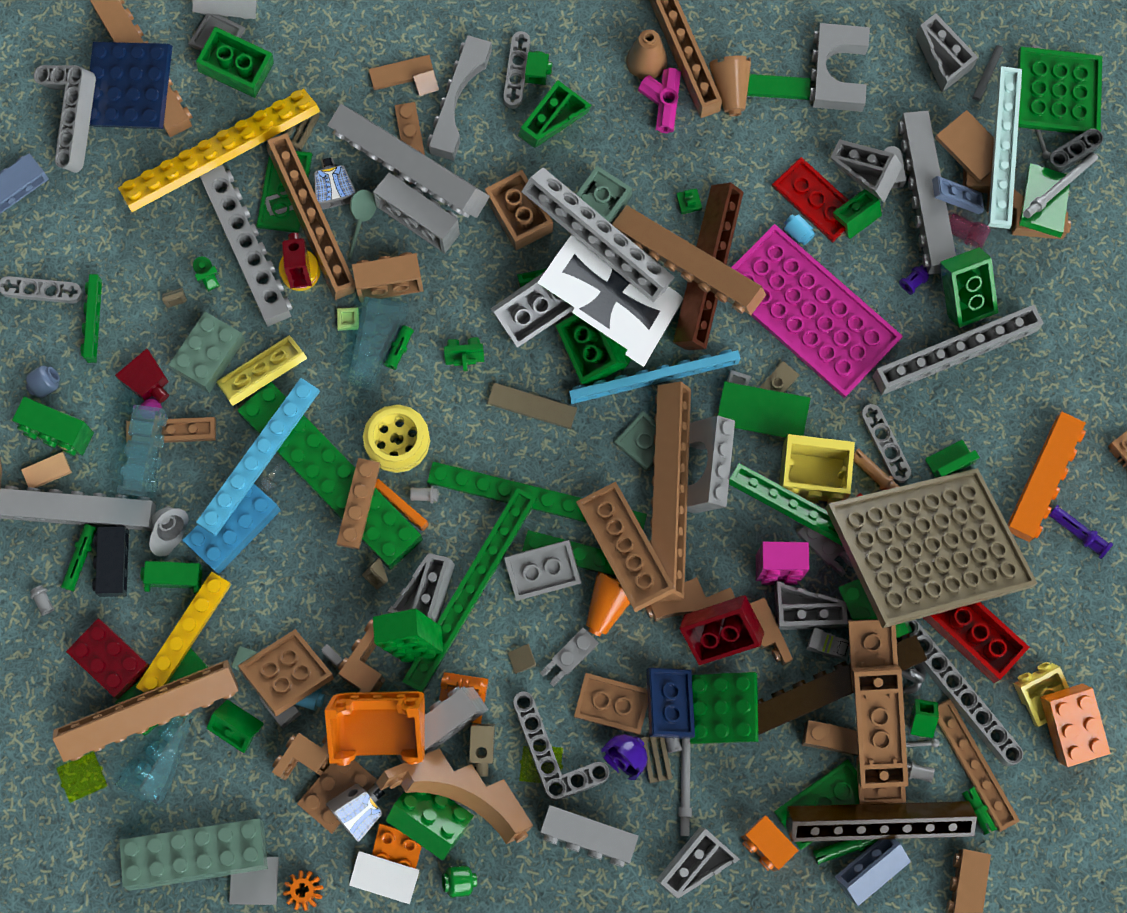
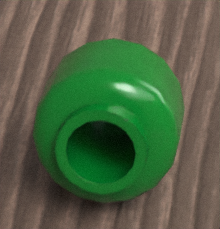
M467 865L448 867L446 872L442 874L443 892H447L452 898L469 896L473 891V887L477 886L476 873H472Z

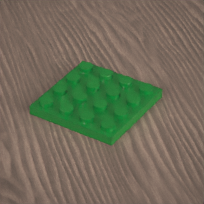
M1021 46L1018 50V69H1022L1018 127L1072 134H1082L1089 129H1097L1101 132L1103 56Z

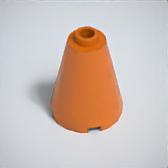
M600 571L596 575L586 626L589 627L588 631L599 637L602 633L605 635L608 633L630 604L618 580Z

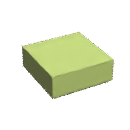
M358 307L337 308L338 331L360 329Z

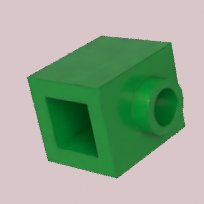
M542 51L528 52L525 83L546 85L547 75L552 74L553 63L549 62V54H545Z
M915 699L910 716L911 735L934 737L939 719L938 702Z

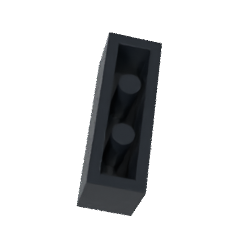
M98 527V534L94 535L97 556L93 558V567L96 569V578L92 580L93 591L99 597L127 596L129 530L126 527Z

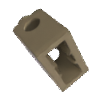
M472 723L470 763H475V770L479 776H488V765L494 762L495 724ZM479 747L486 749L485 756L478 754Z

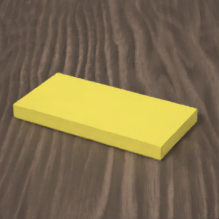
M289 335L219 379L216 383L231 405L234 406L306 360L307 357Z

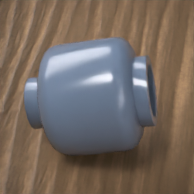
M39 366L26 376V389L31 395L44 398L58 389L59 374L52 367Z

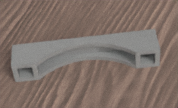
M467 36L466 41L461 43L459 49L461 56L459 61L456 60L454 63L453 79L448 80L446 87L448 93L441 100L440 116L437 115L433 124V128H435L434 133L428 137L427 146L429 147L430 154L455 160L460 145V134L455 124L457 100L467 83L478 73L486 69L492 52V42Z

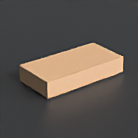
M63 452L21 469L28 488H38L72 473Z

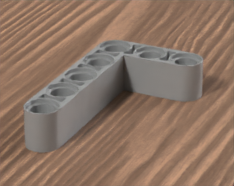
M41 65L34 72L35 82L53 90H65L55 163L60 168L77 173L83 168L96 77L93 72L76 65Z
M528 692L516 694L513 701L514 710L547 798L552 801H559L606 782L610 772L608 766L603 762H595L562 775L532 695ZM521 698L528 699L530 702L529 707L526 709L518 707V700ZM527 720H535L538 723V727L535 730H528L525 727ZM536 741H543L546 749L542 752H537L534 750L533 744ZM545 762H550L554 766V771L546 774L541 770V765ZM593 769H603L605 777L602 779L594 778L592 774ZM580 776L584 783L581 787H574L571 784V778ZM552 784H558L562 788V793L554 796L550 793L549 787Z

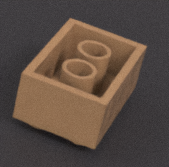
M523 170L485 188V193L490 196L487 202L516 251L553 232V221L550 216L521 192L528 182V178Z
M405 252L397 257L383 256L375 261L361 260L357 264H352L360 303L424 291L417 253Z

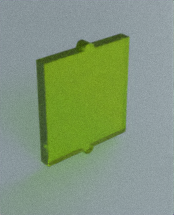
M533 745V748L537 752H542L546 749V746ZM523 746L522 760L519 761L521 764L519 781L541 783L528 746ZM551 746L561 771L563 769L561 764L563 748ZM545 762L541 765V770L546 774H550L554 771V766L550 762Z
M95 752L88 753L78 760L68 762L56 768L62 782L61 787L64 788L70 803L108 786L102 772L103 767L99 765Z

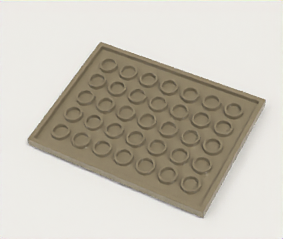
M978 468L829 503L825 507L882 628L1026 590L1038 584Z

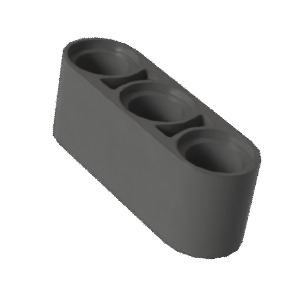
M1097 129L1085 131L1054 150L1047 159L1045 167L1058 172L1065 171L1098 149L1103 141L1102 133ZM1087 139L1092 140L1094 144L1089 143ZM1071 150H1075L1077 154H1073ZM1053 160H1057L1061 165L1055 164Z

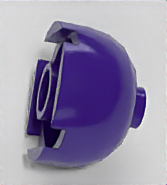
M620 734L610 739L601 749V752L605 751L606 753L603 757L604 760L618 773V768L622 769L629 775L628 780H636L647 765V752L644 742L639 737Z

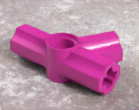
M676 68L663 70L662 83L648 75L638 87V91L658 105L656 130L661 133L674 132L681 71H678ZM671 99L673 102L667 103L664 100Z

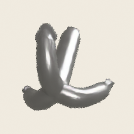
M921 663L914 666L916 669L902 671V677L914 682L912 686L903 689L904 695L917 692L921 688L922 682L925 681L926 672Z

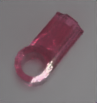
M955 213L952 214L949 220L952 235L964 240L966 245L970 244L982 249L991 232L990 227L982 222L973 223Z

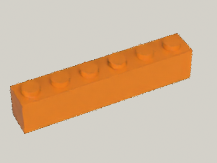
M1062 411L1056 417L1007 524L1013 535L1028 542L1039 537L1043 529L1040 524L1043 518L1046 519L1052 508L1049 504L1052 499H1056L1060 488L1057 486L1060 480L1063 481L1069 471L1066 466L1076 456L1077 450L1074 448L1077 442L1080 443L1085 436L1086 431L1083 428L1086 422Z

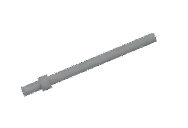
M1090 154L1045 194L1035 198L1023 212L1024 217L1030 218L1036 212L1043 210L1047 202L1098 159L1097 154Z
M682 738L681 807L678 808V817H681L680 836H690V818H692V808H690L691 744L690 739Z

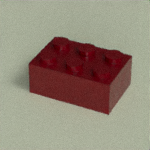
M746 595L685 614L679 628L699 666L759 647L764 636V630Z
M99 618L66 651L116 699H119L137 683L150 666Z

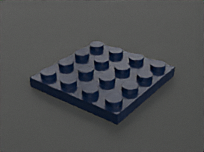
M93 42L90 71L95 74L96 82L89 126L163 129L173 46L164 43Z

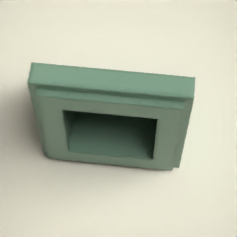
M240 646L232 663V668L240 672L238 665L257 654V652Z

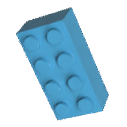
M253 484L216 536L200 525H197L182 541L219 575L281 510L272 499Z

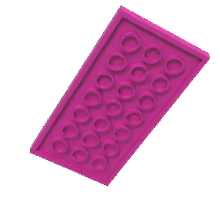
M775 224L731 267L761 285L766 293V296L751 316L844 399L903 337Z

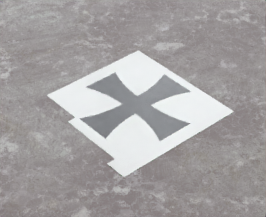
M572 234L538 281L539 285L573 306V314L626 348L627 352L625 355L643 367L684 299L678 292L668 286L665 292L652 302Z

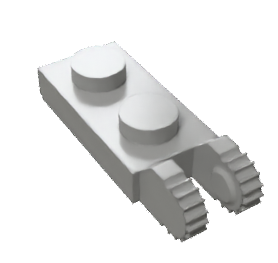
M806 526L797 532V535L804 542H809V547L841 577L846 572L834 559L840 556L848 566L853 567L847 553L844 551L845 549L840 544Z
M582 628L551 659L552 661L540 674L543 677L548 675L551 669L557 665L562 671L551 680L550 684L554 687L565 675L568 676L599 645V642Z

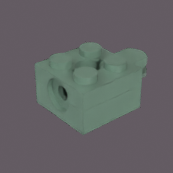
M596 166L576 195L609 223L613 224L632 198V188L599 166Z

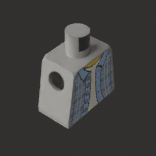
M333 158L323 159L321 161L323 169L314 173L315 195L321 209L350 204L355 189L344 165L335 166Z
M355 784L327 802L326 805L347 832L359 842L382 815V811L376 802L385 795V792L380 790L377 784L367 792L359 784Z

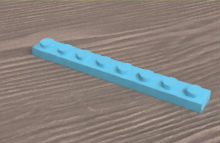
M729 349L720 352V355L712 357L708 354L699 357V360L691 362L690 360H683L675 366L662 365L657 367V370L650 372L648 370H641L636 372V375L629 377L627 375H620L615 377V380L608 382L606 380H599L587 387L585 385H578L569 391L570 403L575 404L737 365L741 359L738 350L732 352Z
M302 378L299 379L196 521L198 525L215 536L219 533L320 392L318 388Z

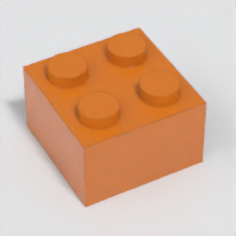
M766 815L760 818L741 837L744 840L742 845L751 854L756 852L760 857L759 863L767 871L772 870L774 872L780 870L799 851Z

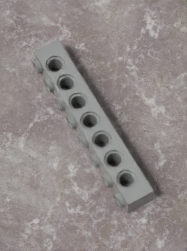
M222 164L201 175L202 183L267 327L292 317L289 310L293 309L288 297L283 298L281 294L284 288L280 279H274L272 273L276 272L271 260L266 261L264 257L268 253L263 242L258 243L256 239L259 233L255 224H249L248 218L251 217L246 205L242 207L239 202L243 198L238 187L233 188L231 182H234V178L230 170L225 171ZM220 188H227L226 191L222 193L218 192ZM230 205L235 206V208L231 211L226 210V208ZM236 224H243L240 229L234 228ZM245 242H252L249 247H242ZM253 260H260L258 265H250ZM262 278L269 279L267 283L259 284ZM272 296L277 297L275 302H267L268 298Z
M545 168L540 169L530 177L521 191L524 195L652 302L665 292L675 278L672 274Z
M1032 305L877 368L872 377L881 395H884L1033 334L1044 323L1035 305Z

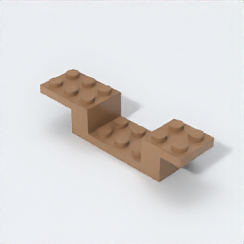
M371 619L364 629L366 633L363 638H358L352 646L351 650L353 653L349 659L344 658L338 668L340 670L338 673L340 677L360 690L359 692H378L385 682L382 674L365 664L377 646L374 644L373 620ZM300 733L297 736L293 735L286 744L288 749L284 755H279L274 761L272 773L286 781L297 763L301 762L321 776L329 766L327 734L322 740L324 744L322 748Z
M878 619L848 620L851 684L855 694L858 741L856 766L859 804L906 803L905 786H908L902 670L898 666L896 625L882 628Z

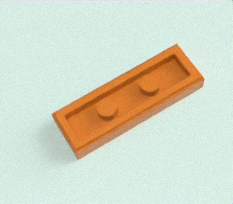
M377 479L375 488L399 512L421 531H424L429 526L428 521L380 479Z

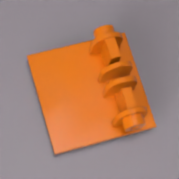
M444 672L441 680L439 700L442 702L448 699L447 694L456 687L461 688L465 686V688L474 687L485 703L489 679ZM483 714L471 723L481 724Z
M380 823L372 855L416 869L422 846L397 828Z

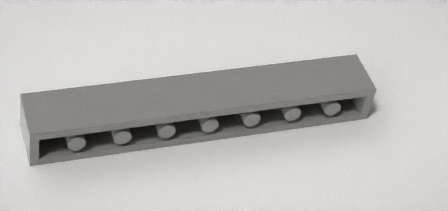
M929 111L903 113L901 121L898 122V132L903 137L901 149L906 154L905 170L909 171L910 175L908 187L913 192L912 208L916 209L917 213L915 225L920 230L919 246L920 248L923 247L924 251L922 263L927 268L928 274L941 273L940 262L956 256L946 202L934 197L932 179L936 176L941 177L932 126Z
M5 486V489L0 488V519L153 530L151 521L156 511V504L148 497L139 496L137 499H129L126 495H115V498H112L102 493H93V496H88L79 491L63 494V491L50 489L49 492H40V489L32 487L27 488V491L19 490L15 486Z

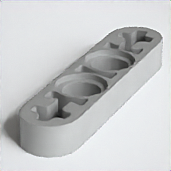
M523 31L516 32L513 35L503 96L504 104L511 109L518 108L523 100L528 52L530 51V36ZM520 38H524V42L522 44V51L518 50V41L520 40ZM515 57H522L524 63L515 65L513 59ZM512 76H519L522 80L518 84H513L510 82V78ZM512 89L516 90L515 95L517 99L514 102H510Z
M11 276L0 279V293L9 298L77 303L83 296L80 286L73 282ZM8 282H10L12 286L19 287V293L16 288H9L6 291L4 286H7ZM29 284L35 285V291L32 294L24 292L25 287ZM51 286L57 288L55 295H46L47 288ZM61 287H63L62 289L65 292H71L74 288L77 294H73L70 298L69 294L62 293Z
M874 404L865 406L861 412V419L889 475L894 478L893 481L896 483L906 482L911 475V469L881 409ZM868 410L876 412L874 417L876 423L881 421L880 424L875 425L873 428L870 426L874 424L873 419L866 417ZM875 430H885L886 438L883 440L878 439L875 436ZM887 448H892L896 451L894 459H889L885 456ZM900 459L901 462H899L897 465L900 470L906 471V473L903 475L904 478H902L900 475L896 476L895 473L897 472L896 465H893L891 467L890 464L895 463Z

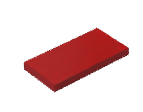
M800 157L772 184V187L833 243L845 232V227L834 218L833 212L849 200L807 161Z

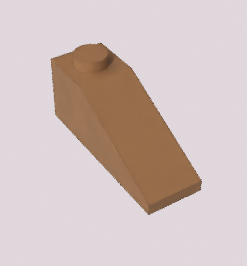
M808 720L804 727L802 746L858 756L857 731Z

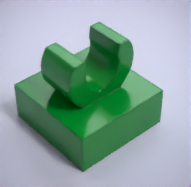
M697 188L676 193L681 215L702 210Z

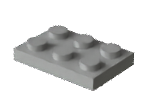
M570 539L504 557L516 601L582 583Z

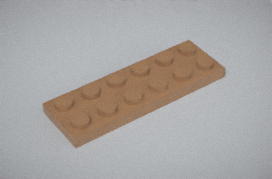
M616 482L576 501L635 612L676 592L675 587Z

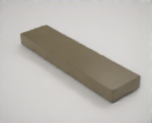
M497 383L493 384L487 402L488 405L570 430L577 412L576 407Z

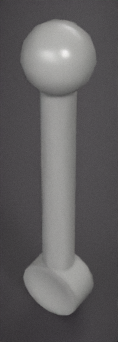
M1035 129L1043 151L1042 157L1048 159L1050 152L1046 149L1041 131Z
M935 738L931 741L906 743V747L932 746L936 748L940 745L939 740Z

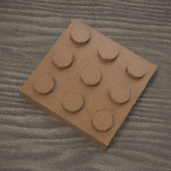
M296 629L238 665L240 672L275 716L286 711L334 679L330 670Z

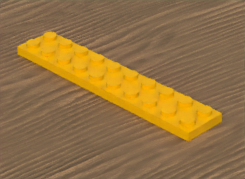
M305 89L294 91L289 97L274 102L272 106L255 112L253 116L245 120L238 121L227 130L219 131L214 137L202 140L197 146L180 152L178 156L170 160L163 161L152 170L144 171L133 180L125 181L118 189L131 212H134L319 113L318 105Z

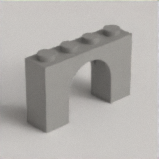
M820 23L818 31H814L813 43L817 45L816 50L813 49L812 62H815V69L812 68L810 77L811 81H814V88H810L809 100H813V108L863 112L866 103L867 84L845 83L834 79L827 70L826 61L838 53L866 55L869 47L870 27Z
M717 415L690 423L689 447L700 450L707 449L708 460L706 469L699 481L688 485L687 512L701 513L727 507L735 420Z

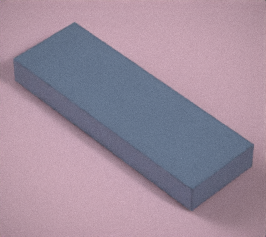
M939 176L932 179L934 197L936 199L976 214L984 212L981 192Z

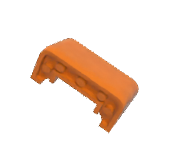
M419 691L340 693L331 698L324 710L329 764L337 763L339 766H346L356 756L401 755V759L411 765L423 762L425 757L424 693Z

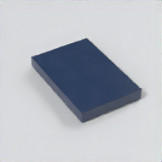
M646 669L649 737L693 739L695 737L691 670Z

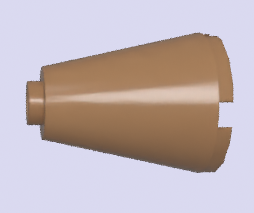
M654 30L643 31L626 57L630 73L643 80L648 75L654 79L658 78L667 67L668 58L659 34Z
M746 56L724 57L722 62H718V59L712 60L709 63L715 86L722 99L724 112L729 113V116L741 115V112L746 108L751 58L747 59Z

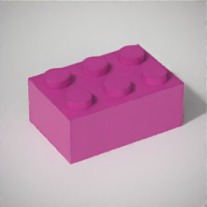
M762 542L756 553V581H761L762 585H774L775 581H784L785 585H797V582H801L809 571V542Z

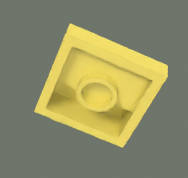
M1050 662L1040 664L1037 667L1038 671L1032 674L1029 672L1018 676L1019 681L1013 683L1022 704L1026 705L1032 721L1037 727L1047 723L1040 697L1069 688L1060 666L1053 663L1050 664Z

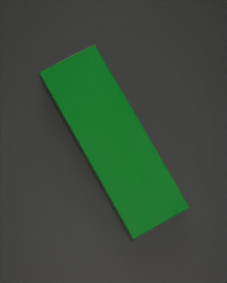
M750 74L747 96L809 100L811 78Z

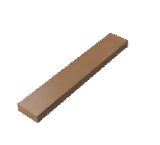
M951 699L938 704L939 719L937 724L971 784L976 788L983 805H987V812L997 830L1001 832L1020 821Z

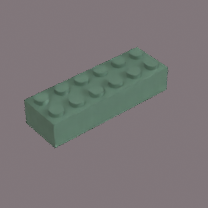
M260 818L120 840L122 885L129 891L268 869L264 823Z

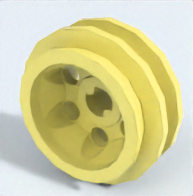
M392 405L383 407L373 413L365 425L363 441L366 453L371 461L380 462V468L384 471L399 473L409 471L422 462L428 453L430 436L428 426L418 412L407 406ZM396 422L404 423L402 427L396 426ZM385 426L388 427L386 433L380 432ZM415 430L417 432L416 436L410 437L408 435L409 431ZM395 438L403 440V442L399 445H397L395 442L392 443V441ZM379 442L386 444L383 449L377 447ZM409 446L413 447L409 452H406ZM394 453L398 454V456H390V454Z

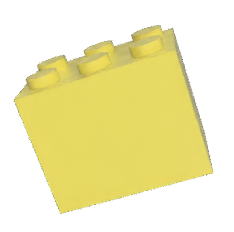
M788 434L782 449L779 485L814 504L819 503V501H827V504L846 500L851 494L855 442Z

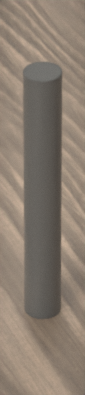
M996 45L972 99L981 100L1004 48L1002 46Z

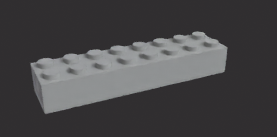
M341 103L327 125L334 129L332 134L347 141L354 148L366 153L370 158L380 162L384 167L399 174L403 179L415 184L422 191L429 193L433 198L448 205L452 210L467 218L470 215L477 218L490 197L485 192Z

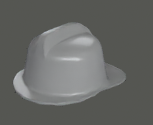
M166 505L154 514L151 521L153 530L149 539V547L153 554L159 557L167 556L181 542L189 522L188 514L185 510Z

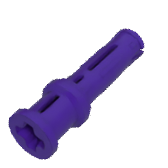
M922 264L921 266L914 267L906 278H901L899 285L909 295H912L920 284H925L928 281L930 274L927 273V268Z
M1058 505L1049 514V517L1083 541L1082 544L1085 548L1089 547L1099 555L1098 558L1102 559L1113 546L1112 542L1108 543L1101 538L1096 530L1090 531Z

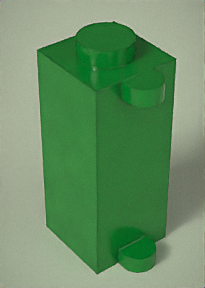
M145 561V567L141 568L140 577L141 581H143L145 592H150L151 587L194 589V594H197L201 588L203 567L199 563Z

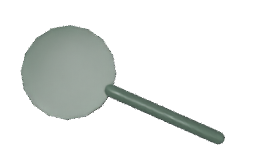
M361 189L356 191L350 200L351 214L358 221L347 257L349 260L353 255L361 222L370 220L376 211L375 197L369 190Z

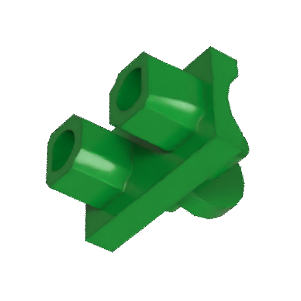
M201 256L196 258L193 262V269L197 273L195 275L199 283L203 282L208 292L220 287L215 277L219 274L216 267H212V263L207 257Z
M478 337L469 338L468 345H459V340L448 339L447 346L444 347L446 365H463V372L468 371L467 365L485 362L483 343H480Z

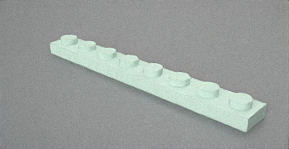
M1003 66L1000 67L998 74L988 226L1010 229L1012 226L1022 69Z

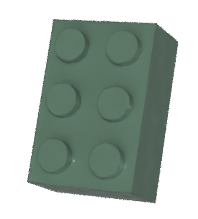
M204 312L170 362L169 367L177 375L210 393L245 339L240 331Z

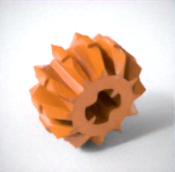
M300 870L298 872L299 879L294 874H291L290 878L293 883L285 882L284 885L290 887V891H284L283 895L292 896L286 903L290 905L296 901L294 905L295 910H298L302 903L303 910L308 911V902L311 906L316 907L317 903L313 898L322 899L323 897L320 894H316V890H323L324 887L322 885L315 886L320 881V878L317 876L311 880L313 872L309 871L305 877L303 870ZM302 884H305L304 887L309 888V892L305 893V897H302V894H298V889L302 888Z

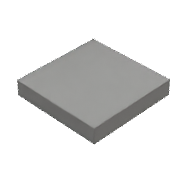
M206 14L188 44L202 51L214 27L220 28L241 38L246 29L223 16Z
M267 857L268 869L232 874L229 904L277 905L279 857Z

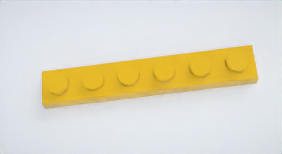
M211 571L136 688L146 693L169 682L232 585L230 582Z

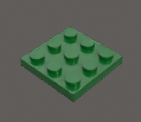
M757 673L692 675L695 737L690 739V744L758 742Z

